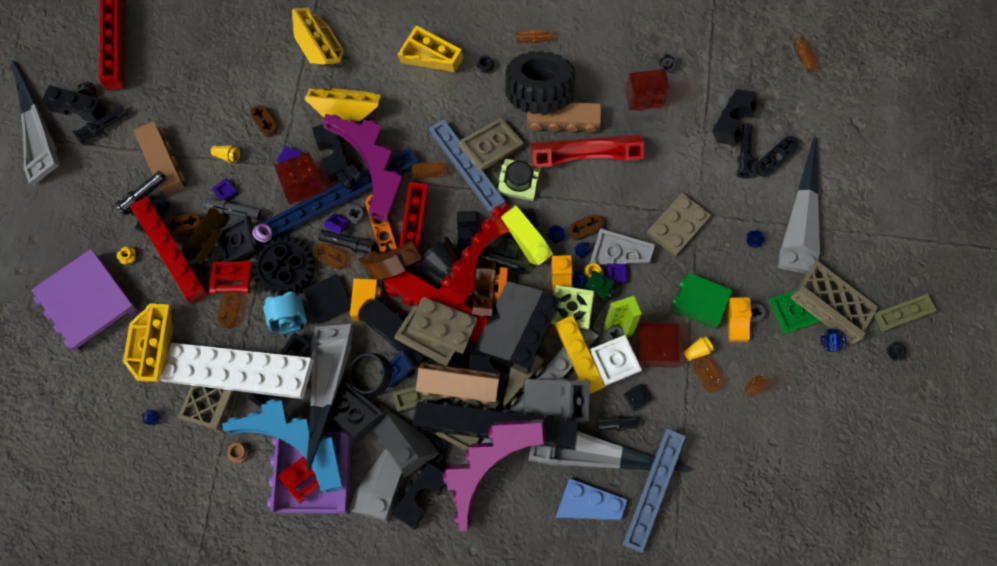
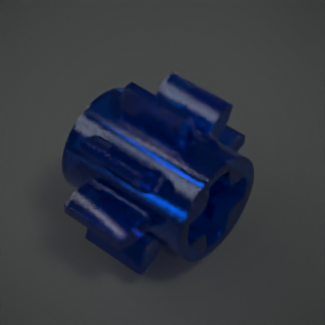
M827 329L824 335L820 336L821 345H824L828 352H839L843 345H846V336L839 329Z

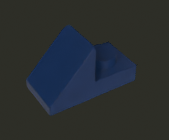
M407 350L400 351L389 362L392 368V379L388 388L415 374L413 368L416 365Z

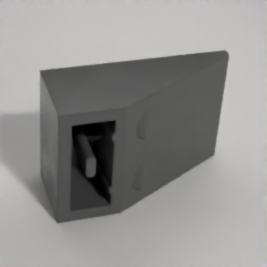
M582 378L524 379V412L533 413L537 417L552 415L555 417L554 419L563 420V417H570L577 422L589 421L590 381Z

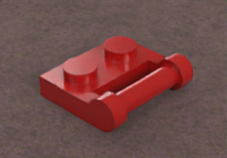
M213 262L209 284L210 294H217L218 292H243V294H250L252 262ZM243 281L242 284L218 285V282Z
M304 456L277 475L278 479L298 504L304 502V498L319 487L318 480L315 479L300 492L296 490L315 475L312 467L310 471L307 469V459Z

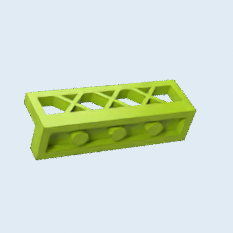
M635 296L611 303L604 324L605 332H608L611 327L617 326L624 331L627 339L633 336L642 315Z

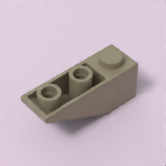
M536 356L528 375L511 368L503 402L505 410L508 406L512 407L519 399L517 396L521 391L524 392V379H532L534 376L537 378L544 370L542 367L544 360L539 356Z

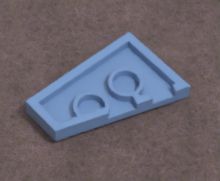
M569 478L555 518L621 520L627 500Z

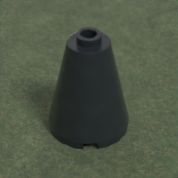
M448 236L444 237L446 240L444 243L439 241L423 255L425 257L424 260H418L421 265L442 280L452 272L451 267L453 264L460 260Z

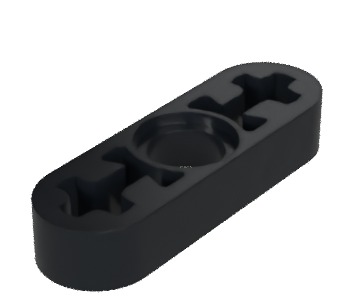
M793 136L785 137L759 160L755 168L756 173L761 177L771 175L795 153L799 146L798 140ZM791 143L793 146H790L785 151L784 148L786 147V145ZM779 153L782 159L775 160L772 154ZM768 162H769L770 165H769L768 169H764V170H763V169H762V166H763V167L766 166V165L768 164Z

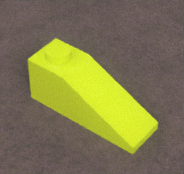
M514 206L501 216L530 263L540 265L553 255L543 237L517 206Z

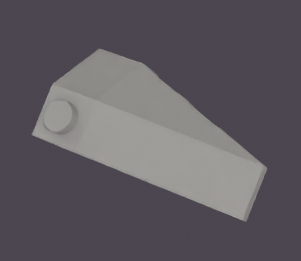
M386 449L355 490L349 511L388 522L403 474Z

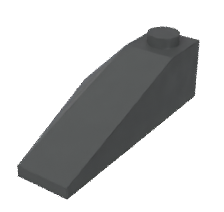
M378 404L376 406L384 413V418L373 426L372 430L405 478L439 455L428 437L382 405Z

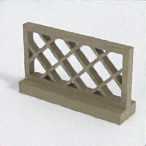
M817 260L812 264L797 290L790 296L792 300L850 344L863 339L866 334L864 331L878 309V306ZM816 268L822 272L823 278L816 279L814 272ZM829 281H834L839 290H832ZM817 282H824L827 291H820ZM806 283H812L815 292L809 291L805 287ZM840 293L842 303H835L833 294ZM845 293H850L853 296L854 302H847ZM821 295H828L830 304L825 303ZM864 304L870 309L868 314H863L861 305ZM855 305L858 315H851L849 306ZM843 306L846 316L838 313L837 307ZM859 318L861 327L858 328L854 325L852 319Z
M191 385L177 418L225 433L222 423L228 422V419L231 418L241 391L216 388L208 393L207 388L202 387L205 395L196 399L194 394L201 387ZM219 392L221 398L219 402L213 404L210 397ZM207 399L210 407L200 411L198 403ZM195 406L197 414L191 417L185 416L188 409ZM212 411L213 417L211 422H205L202 415Z

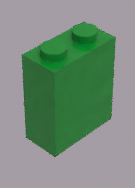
M688 273L687 277H682L678 288L681 291L679 295L675 294L671 304L674 305L672 312L716 330L732 290Z

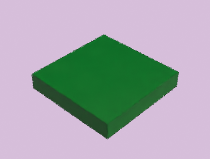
M795 290L768 300L783 335L821 322L790 298Z

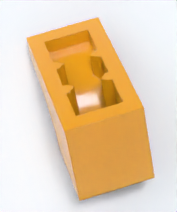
M571 255L552 256V295L555 294L556 285L572 287Z
M353 280L350 309L352 321H360V314L375 298H381L382 288L378 285L377 280Z
M730 298L726 305L729 342H748L750 340V319L752 316L750 298Z

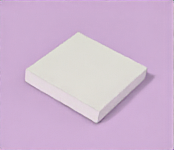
M626 335L589 350L605 386L642 371Z

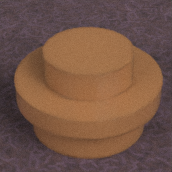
M234 443L228 449V458L234 463H241L248 456V448L243 443Z

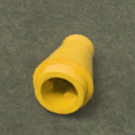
M214 145L211 148V155L233 163L239 160L240 149L236 148L235 145Z
M705 336L697 339L690 347L683 351V354L688 361L711 354L710 352L714 348Z

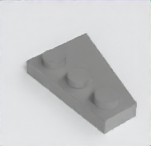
M600 229L590 264H649L655 244Z

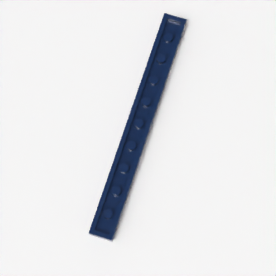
M408 148L391 157L387 171H395L401 175L419 166V161L412 149ZM366 169L361 172L362 180L354 182L352 187L347 190L339 183L260 224H266L271 228L272 236L270 239L273 240L373 189L369 170ZM256 239V241H257V246H258V247L261 246V245H263V243H267V242H260V241H258V240Z

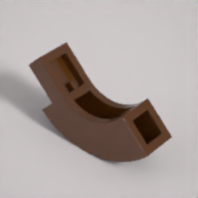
M411 240L390 252L378 254L374 250L358 258L370 278L385 279L404 272L405 267L420 260L421 256Z
M477 260L472 314L481 317L492 316L496 261Z

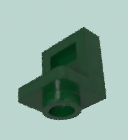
M594 271L584 289L594 291V295L601 298L600 302L604 303L606 298L610 300L613 296L615 282Z

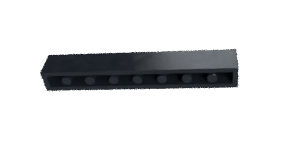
M427 399L423 400V402L417 401L413 420V426L416 430L489 439V428H492L494 422L544 419L546 441L544 444L537 446L576 451L579 424L570 417H563V420L554 419L555 417L552 415L537 417L530 412L514 414L512 410L498 412L490 407L474 409V406L466 404L458 407L450 402L435 404V401Z

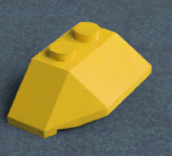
M293 8L294 37L308 61L313 64L340 63L344 49L329 25L319 16L311 13L312 10L309 8Z
M320 88L317 90L309 89L305 100L323 117L326 114L337 115L343 120L356 122L361 121L378 107L381 95L367 91Z
M149 304L129 324L123 362L137 381L158 382L163 375L173 333L170 305Z

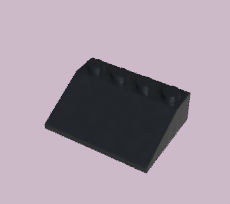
M507 281L492 311V316L489 317L473 350L528 375L558 312L561 298L542 290Z

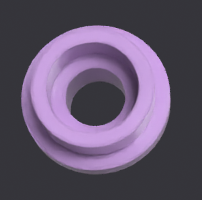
M259 224L254 227L253 236L260 242H267L272 236V230L266 224Z

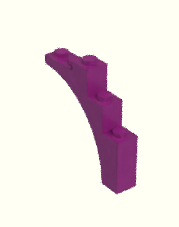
M326 114L323 119L324 129L336 133L348 141L359 152L368 167L373 186L369 217L387 223L402 183V176L395 171H387L392 151L385 146H377L381 135V125L372 120H363L360 126L354 121H346L337 115Z
M544 419L494 422L492 428H489L490 441L493 440V442L472 443L469 450H466V460L470 464L449 465L446 471H444L443 481L444 484H447V490H456L453 493V502L457 504L455 523L459 525V531H467L471 526V508L474 494L486 471L498 460L513 451L527 446L544 444L546 441Z

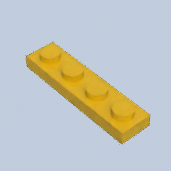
M573 315L555 322L554 326L577 377L590 381L589 394L604 388V383Z

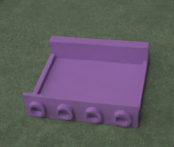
M92 249L32 289L35 295L33 297L34 301L40 307H44L45 311L43 313L49 321L53 320L55 331L60 336L63 335L65 337L64 344L70 350L74 349L78 353L82 352L79 346L126 313L134 315L138 312L126 293Z
M323 431L322 436L332 437L335 441L344 489L323 494L320 487H318L304 498V502L298 504L278 479L277 475L303 457V455L289 443L273 437L272 443L275 446V454L271 456L273 475H270L269 486L272 487V492L268 496L267 501L270 511L273 513L348 514L352 440L342 431ZM316 475L312 476L296 490L300 492L317 479Z

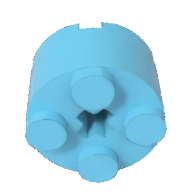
M287 292L282 296H272L265 299L263 310L270 333L274 334L273 331H278L279 334H289L300 330V325L303 323L304 326L306 325L307 320L302 299L296 296L295 292Z

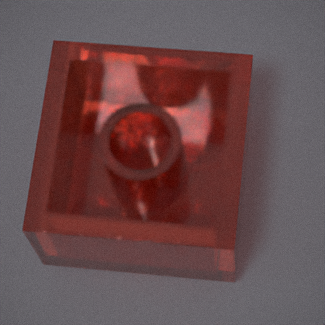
M666 69L629 73L625 90L629 110L656 109L665 105L670 88Z
M309 152L274 165L289 205L325 192Z
M638 324L636 329L637 360L641 367H677L680 362L679 324Z

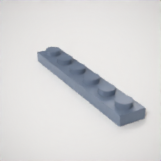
M444 119L429 128L430 134L490 214L495 206H501L506 203L483 171L480 172L458 146L460 140Z
M665 429L622 545L643 553L686 436Z

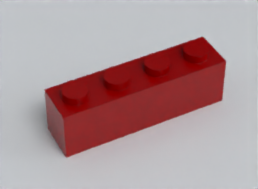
M409 182L399 244L400 247L412 240L419 254L421 252L429 198L428 184Z

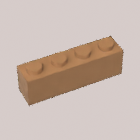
M569 103L562 110H558L555 113L549 112L544 115L542 113L531 114V112H527V129L532 131L549 130L552 132L559 130L568 132L586 131L587 133L599 132L601 104Z
M153 121L134 129L133 131L152 175L160 171L167 177V180L158 186L162 195L167 197L185 189L183 182L186 180L182 172L176 168L179 164L175 156L171 157L170 155L172 149L168 141L165 142L163 139L166 135L162 127H157Z
M421 363L418 368L416 391L421 392L423 395L439 394L443 398H452L453 396L460 397L464 401H472L474 399L480 400L484 404L496 403L500 374Z

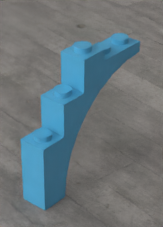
M273 399L267 401V404L261 405L263 412L261 414L260 412H253L248 414V417L241 419L240 417H233L228 419V422L222 423L223 431L228 435L261 433L273 436L292 445L307 459L310 422L300 417L292 419L291 423H289L286 405L282 400ZM322 436L312 469L317 477L321 492L326 494L344 489L335 441L332 437Z

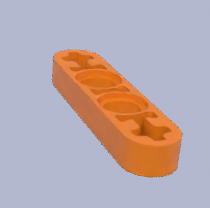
M373 194L369 195L365 201L368 214ZM370 217L380 253H387L385 246L388 245L391 251L396 249L389 221L376 224L374 222L375 218ZM381 233H388L390 235L388 240H380L379 236Z

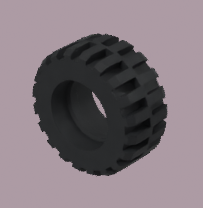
M531 51L528 54H520L508 64L505 77V94L515 108H520L526 113H542L544 115L564 109L573 99L575 87L574 67L566 58L563 59L561 55H555L553 52Z

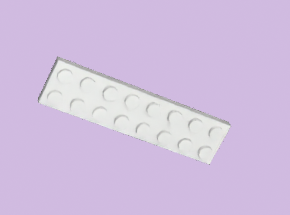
M171 343L163 375L159 380L168 383L303 399L314 360L307 357Z

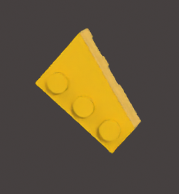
M418 26L414 27L397 54L400 62L403 64L454 73L464 59L462 49Z

